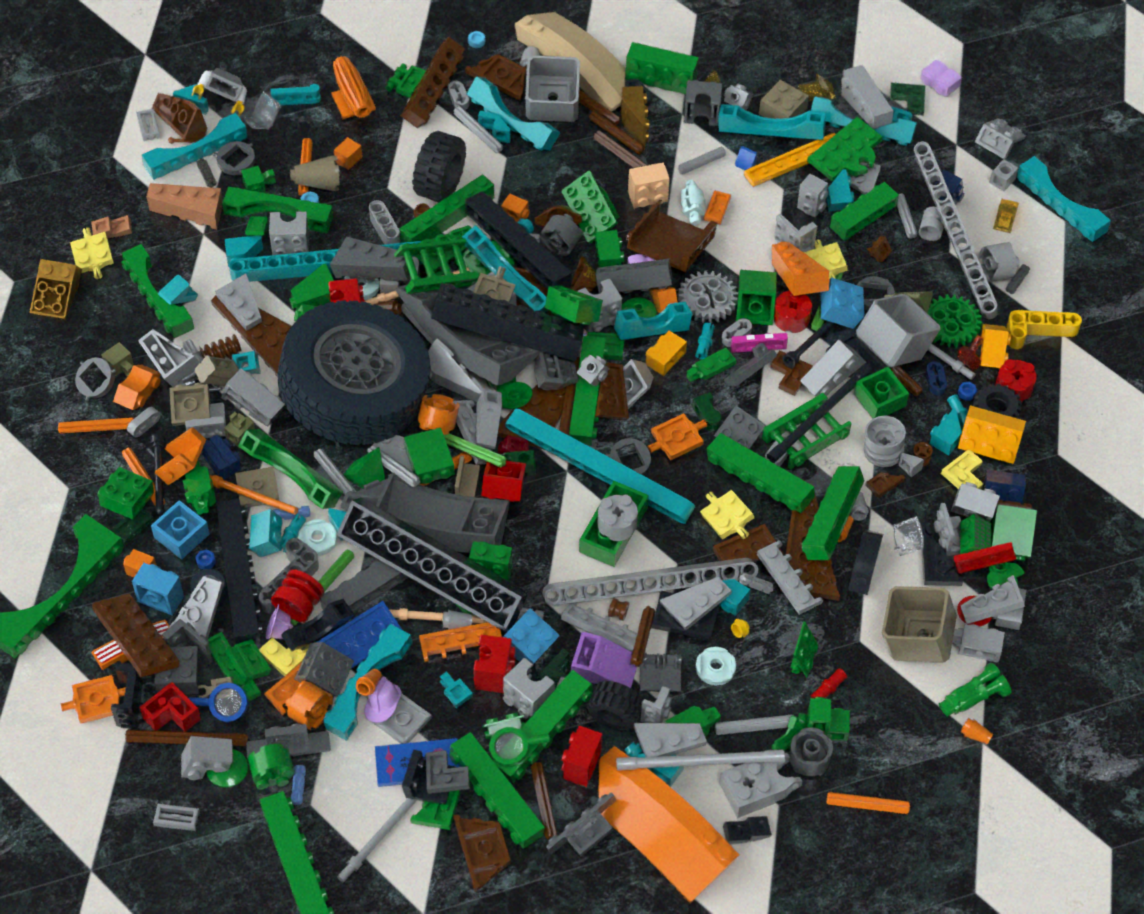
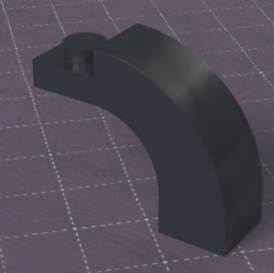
M864 529L848 590L868 595L883 533Z
M343 598L329 603L316 617L300 626L285 630L281 636L291 652L300 648L303 651L309 648L310 643L318 642L345 625L354 616V613Z

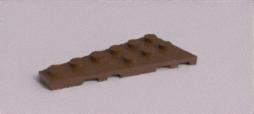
M215 295L211 300L213 307L224 319L226 318L230 322L232 328L240 333L242 339L265 361V364L277 376L283 344L292 326L258 308L262 322L246 331Z
M577 357L576 362L574 361L576 372L579 369L580 357ZM537 384L532 389L533 396L526 405L517 409L556 428L562 415L566 387L559 390H543L538 388ZM515 409L501 421L497 436L505 438L509 435L524 439L505 426V423ZM528 441V445L543 449L537 446L536 444Z
M815 495V498L802 513L792 510L786 555L790 554L792 556L788 563L794 571L797 569L802 570L803 573L798 577L805 586L812 584L813 589L809 592L813 597L839 601L840 595L836 586V578L833 574L831 558L830 560H807L805 552L802 550V542L805 540L808 529L811 527L814 516L819 509Z

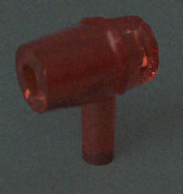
M979 335L976 336L970 347L963 346L957 352L960 361L971 369H977L981 365V359L975 353L983 341V338Z

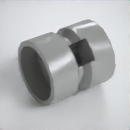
M936 207L926 208L920 224L919 235L925 240H939L944 224Z

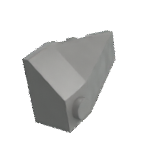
M437 338L428 351L431 365L430 379L440 386L477 402L484 388L474 377L469 378L465 366L462 363L458 365L452 358L454 356L452 351Z

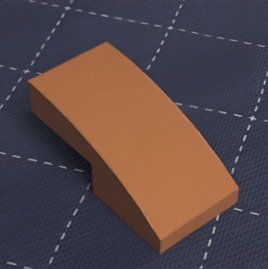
M128 215L114 220L105 217L91 222L93 235L105 232L107 238L132 233L131 219Z

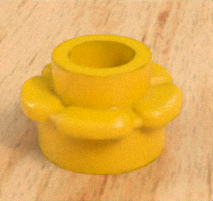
M736 619L731 625L732 633L738 638L746 637L749 634V624L745 620Z

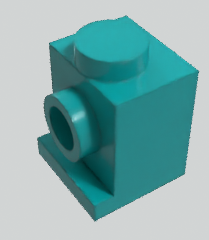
M255 351L232 355L239 370L242 368L251 374H261L259 357Z

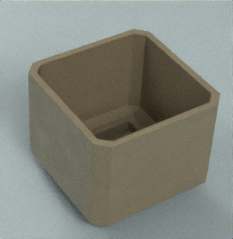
M895 586L889 590L881 634L894 661L944 663L950 659L957 618L950 593L945 588ZM923 633L929 634L928 637H919Z

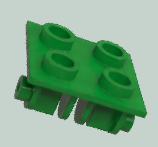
M803 621L794 652L791 671L795 674L803 672L805 677L808 678L809 672L813 668V658L818 650V642L813 637L805 621Z

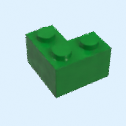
M823 697L810 698L806 728L822 730L831 741L847 742L850 731V710L842 708L831 709V699Z

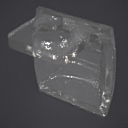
M263 91L256 104L253 117H245L244 121L254 129L266 128L269 130L278 115L280 104Z
M918 517L893 525L896 544L894 551L899 553L900 556L924 549L923 532Z

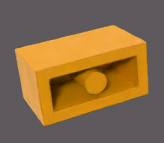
M671 331L661 335L657 343L647 350L645 355L646 365L664 376L686 353L687 341Z

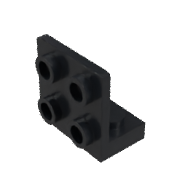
M413 749L402 783L405 797L445 805L450 791L428 794L426 759H424L422 751ZM448 765V769L456 768V766Z

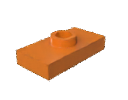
M714 190L704 215V220L709 222L712 220L721 225L731 200V194Z

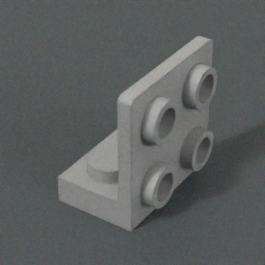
M995 119L983 124L975 142L1005 159L1013 144L1023 140L1026 135L1020 129L1007 125L1005 120Z
M781 214L777 215L774 238L778 243L782 241L790 242L802 252L814 249L817 226L813 222L798 230Z
M224 403L211 404V418L185 421L186 431L193 427L204 438H210L217 434L225 436Z
M941 503L940 509L937 511V521L934 522L936 533L939 532L940 536L939 544L947 556L960 554V516L949 517L946 504Z

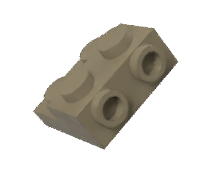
M195 383L193 386L180 384L170 388L171 421L173 426L185 425V421L192 419L211 418L210 389L208 384Z

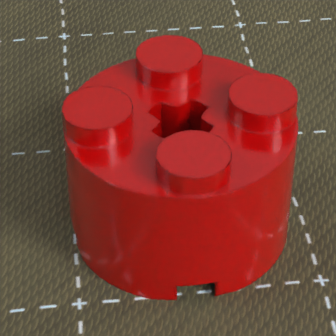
M791 291L781 293L775 301V325L785 332L788 330L792 331V333H798L805 330L810 322L812 311L810 298L806 294L793 296Z
M1008 359L999 369L996 384H1001L1003 387L1006 385L1009 390L1013 389L1015 394L1019 395V400L1023 402V400L1029 399L1032 395L1036 382V372L1031 363Z

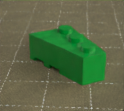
M549 286L545 308L552 311L553 314L560 315L574 323L591 325V322H599L603 300L563 286Z

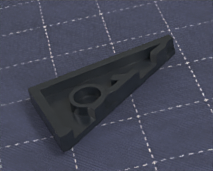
M921 522L920 538L924 585L962 586V577L957 575L953 569V563L947 558V554L941 545L936 543L932 537L930 528L925 525V522Z

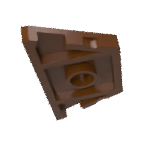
M496 54L489 59L480 61L479 65L471 68L468 66L465 68L466 74L474 78L476 76L486 78L503 93L519 101L522 99L526 77L525 67Z
M454 815L455 826L474 892H476L511 863L499 822L483 821L477 818L470 820L460 818V815Z

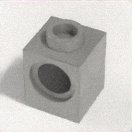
M1003 159L992 171L989 183L1005 191L1016 179L1018 167Z

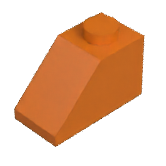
M671 286L664 289L654 287L649 290L656 310L659 313L668 304L678 303L675 288Z

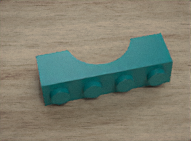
M686 302L668 304L660 314L650 318L638 316L635 309L617 311L614 329L620 340L666 334L668 331H686L690 327L692 312Z

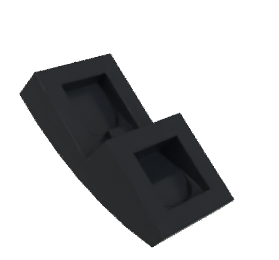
M767 816L747 817L745 821L725 822L723 825L726 841L729 844L747 843L772 836Z

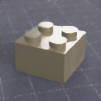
M779 80L760 100L759 115L772 119H785L801 115L807 110L809 95Z

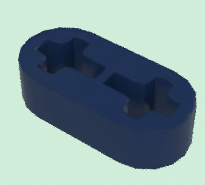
M930 362L926 368L929 390L933 395H943L947 388L944 368L939 362Z

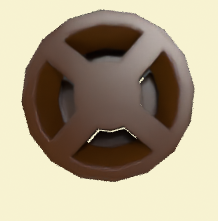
M919 442L914 446L912 456L922 458L924 460L923 466L930 463L933 452L931 445Z
M613 598L608 616H616L619 620L624 621L629 609V602H620L617 598Z

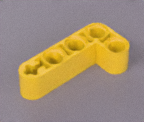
M1014 310L1010 313L1007 323V330L1011 334L1009 346L1013 349L1022 348L1026 335L1074 337L1079 332L1082 319L1076 313Z

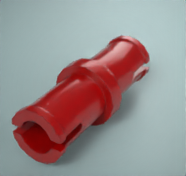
M837 669L828 679L822 681V685L810 697L826 698L830 693L833 694L836 688L847 678V674L842 669Z

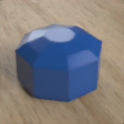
M962 382L958 388L959 397L965 401L973 400L977 393L976 385L971 382Z
M207 549L199 551L195 557L198 568L203 570L213 568L216 563L214 553Z

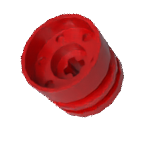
M292 569L287 573L286 578L283 579L282 586L278 587L271 597V602L275 608L279 604V609L289 614L292 620L306 622L314 611V606L319 603V599L325 594L322 585L312 576L303 571Z

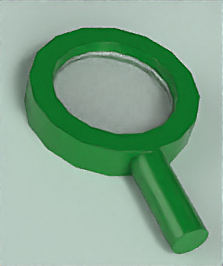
M504 727L492 736L489 750L493 759L499 765L514 767L526 759L529 746L550 742L549 733L527 738L520 729Z

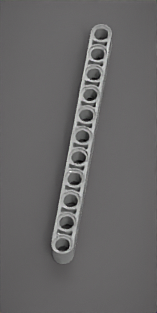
M919 142L914 147L916 161L981 314L986 319H993L998 313L995 297L928 143ZM920 151H927V153L923 155L919 154ZM927 166H933L931 170L925 169ZM934 181L940 182L938 185H932ZM941 196L947 197L943 201L938 200ZM953 212V215L945 216V213ZM954 227L960 228L957 232L951 231ZM960 243H966V244H967V245H966L965 247H963V248L958 247V245H959ZM968 258L973 259L971 263H965L964 261ZM974 274L980 275L978 279L971 278ZM980 290L987 291L985 295L978 294ZM992 306L994 309L986 311L985 307Z
M739 558L551 583L543 588L542 594L548 604L561 605L688 588L719 577L721 580L735 579L740 581L739 576L743 573L756 576L758 574V567L749 558ZM751 564L752 569L749 572H744V567ZM727 567L733 568L731 574L724 575V570ZM707 570H713L711 577H704ZM687 573H694V576L691 580H685V575ZM668 575H674L672 582H665ZM648 578H655V582L652 585H646ZM628 581H636L632 588L626 587ZM609 583H616L615 589L611 591L606 590ZM591 585H595V592L588 593L587 588ZM570 588L577 589L576 594L573 596L567 595V591ZM550 591H557L555 598L547 597Z

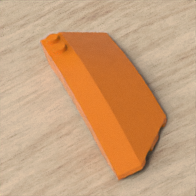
M614 746L599 759L598 797L600 798L604 794L608 795L612 792L616 799L601 815L615 830L635 846L691 903L740 854L695 808L649 769L617 770L616 758L630 756Z

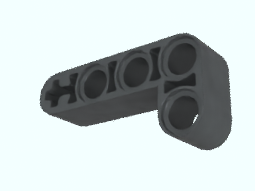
M292 538L286 542L287 558L291 563L259 593L261 610L265 613L270 614L275 611L276 608L271 602V597L277 588L282 586V581L290 570L296 569L313 576L319 569L317 552L298 538Z

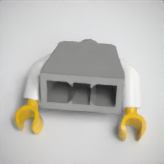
M216 68L214 71H205L197 85L194 86L191 95L193 96L194 93H198V99H201L204 88L235 101L236 104L232 108L231 113L234 114L235 110H237L239 116H241L245 109L242 104H244L247 90L242 85L240 78L219 68Z

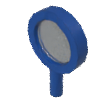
M233 683L220 684L214 688L210 698H188L195 706H209L213 716L225 722L237 721L243 717L249 704L248 695L245 690Z

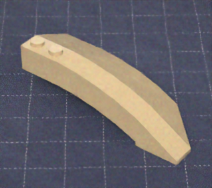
M555 12L527 15L515 23L517 40L527 46L536 47L541 55L576 57L580 61L579 86L588 96L610 111L615 110L621 105L622 87H625V67L589 33Z

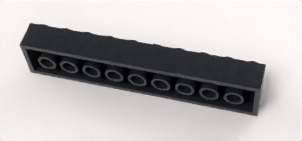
M362 497L351 501L336 534L504 632L514 626L529 595V592Z

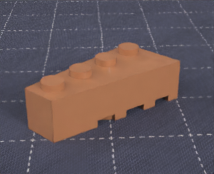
M150 183L147 193L150 211L167 216H178L181 220H192L198 225L203 226L206 224L211 226L212 229L217 230L223 205L221 188Z

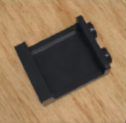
M117 663L116 673L121 688L126 687L124 703L111 704L115 724L124 729L137 727L143 687L142 678L132 664Z

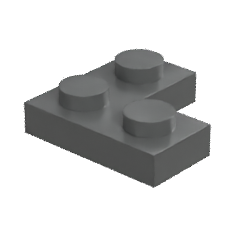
M447 751L426 753L428 794L470 789L468 766L448 769Z

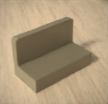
M461 455L455 483V494L475 497L480 465L465 464L464 456Z

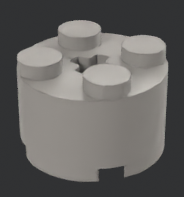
M1010 242L984 246L980 250L979 259L982 258L983 264H981L987 281L991 280L992 282L1013 278L1016 267H1019V258L1015 256Z
M613 495L601 500L598 508V529L603 536L606 535L613 541H623L631 537L637 528L638 517L637 506L628 495Z

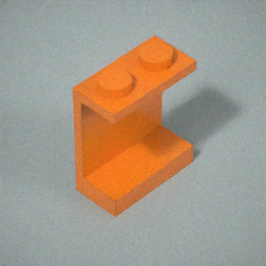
M193 427L168 443L165 448L174 458L155 470V474L167 485L176 481L195 467L206 439Z

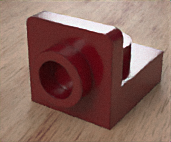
M507 435L499 443L498 452L501 455L507 452L529 451L528 440Z

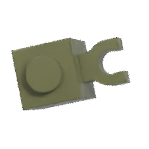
M119 342L101 354L102 359L109 362L113 369H116L115 376L124 372L128 377L133 368L132 356Z
M234 412L230 416L231 422L224 430L226 439L238 446L245 431L255 429L251 418Z

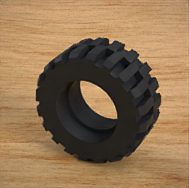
M434 131L425 139L415 162L412 180L413 190L418 196L441 202L455 192L463 173V167L465 166L466 146L462 138L445 132Z

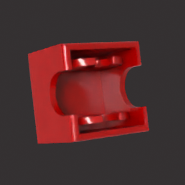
M357 278L330 281L328 283L331 302L336 303L337 301L344 300L346 302H349V300L360 303L365 302L363 286L358 284Z
M481 634L478 642L480 658L475 660L473 669L474 688L476 690L504 693L503 678L515 667L516 647L512 646L511 638Z

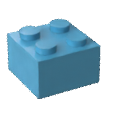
M831 277L829 279V291L820 292L821 319L853 329L864 318L863 287Z
M180 500L151 525L154 538L181 560L209 535L207 522Z
M143 563L132 580L137 602L170 615L174 614L184 597L179 576L172 571L161 570L154 564Z
M530 608L503 637L512 639V646L516 647L515 657L519 662L526 658L534 664L560 635Z

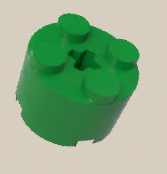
M282 744L266 745L260 747V752L255 754L253 751L248 756L253 782L256 784L257 789H265L273 785L285 786L289 784V779L294 775L295 771L287 746L285 749Z

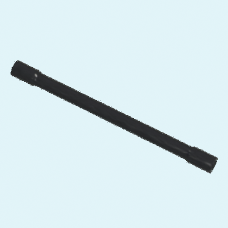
M864 364L854 373L852 378L787 438L776 445L767 454V458L772 463L781 458L797 440L856 387V381L869 376L873 372L871 366Z

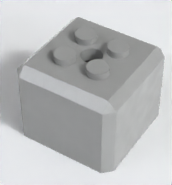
M532 55L528 58L525 99L526 117L529 120L574 122L578 119L580 61L576 57ZM554 95L558 99L556 101H550L548 97Z
M899 294L874 300L857 328L856 333L857 337L888 367H894L921 360L940 331V325L909 296Z

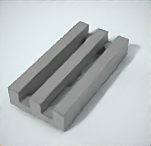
M154 109L136 112L143 142L147 141V138H150V140H153V137L156 136L157 139L161 138ZM150 113L152 116L155 132H152L148 118V114ZM141 115H144L148 129V133L146 134L144 131Z
M158 804L153 824L159 827L196 831L200 810L197 808ZM161 811L193 815V817L163 814Z

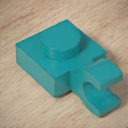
M447 672L440 676L442 679L440 683L446 688L444 694L456 708L473 697V693L461 679L455 682Z

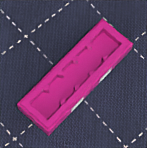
M766 333L732 336L731 353L753 351L752 348L759 343H764L768 350L787 349L788 335L787 333Z

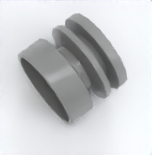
M878 416L867 424L864 454L870 463L875 466L890 467L899 462L901 454L904 453L906 436L905 427L901 421L890 416Z

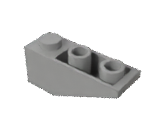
M483 389L476 403V445L492 449L496 447L502 408L501 392Z

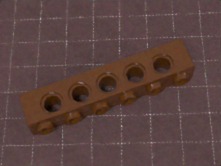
M448 37L441 43L400 115L416 128L428 122L430 118L429 113L437 106L436 100H439L444 93L442 89L446 88L450 83L449 77L456 72V64H459L464 57L462 54L465 48L452 38Z

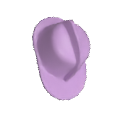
M279 604L269 620L266 639H283L281 634L285 630L293 628L290 615L280 610Z
M382 677L374 693L368 695L364 710L365 717L374 723L388 720L395 712L401 697L400 688L388 681L386 677Z

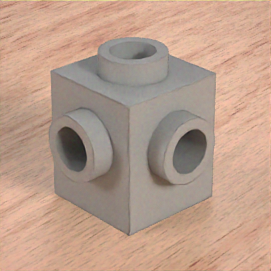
M741 84L736 86L730 85L724 93V102L729 103L728 105H738L747 110L754 94L746 91L747 87Z
M589 355V357H586L581 362V367L577 374L590 384L597 386L600 381L602 382L607 377L610 368L605 365L606 361L597 355L595 358Z

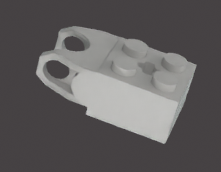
M784 753V762L744 763L721 772L720 785L737 818L775 804L776 801L786 798L792 791L802 785L800 777L787 778L777 772V770L789 762L790 756L788 753Z

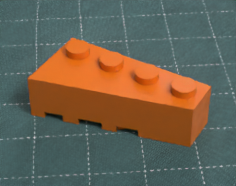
M782 241L778 244H772V265L793 296L829 291V270L790 242Z

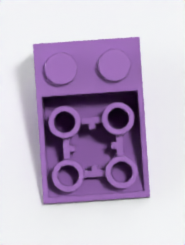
M582 632L571 665V671L574 670L588 682L598 684L600 681H614L631 688L637 667L631 664L633 652L602 636Z

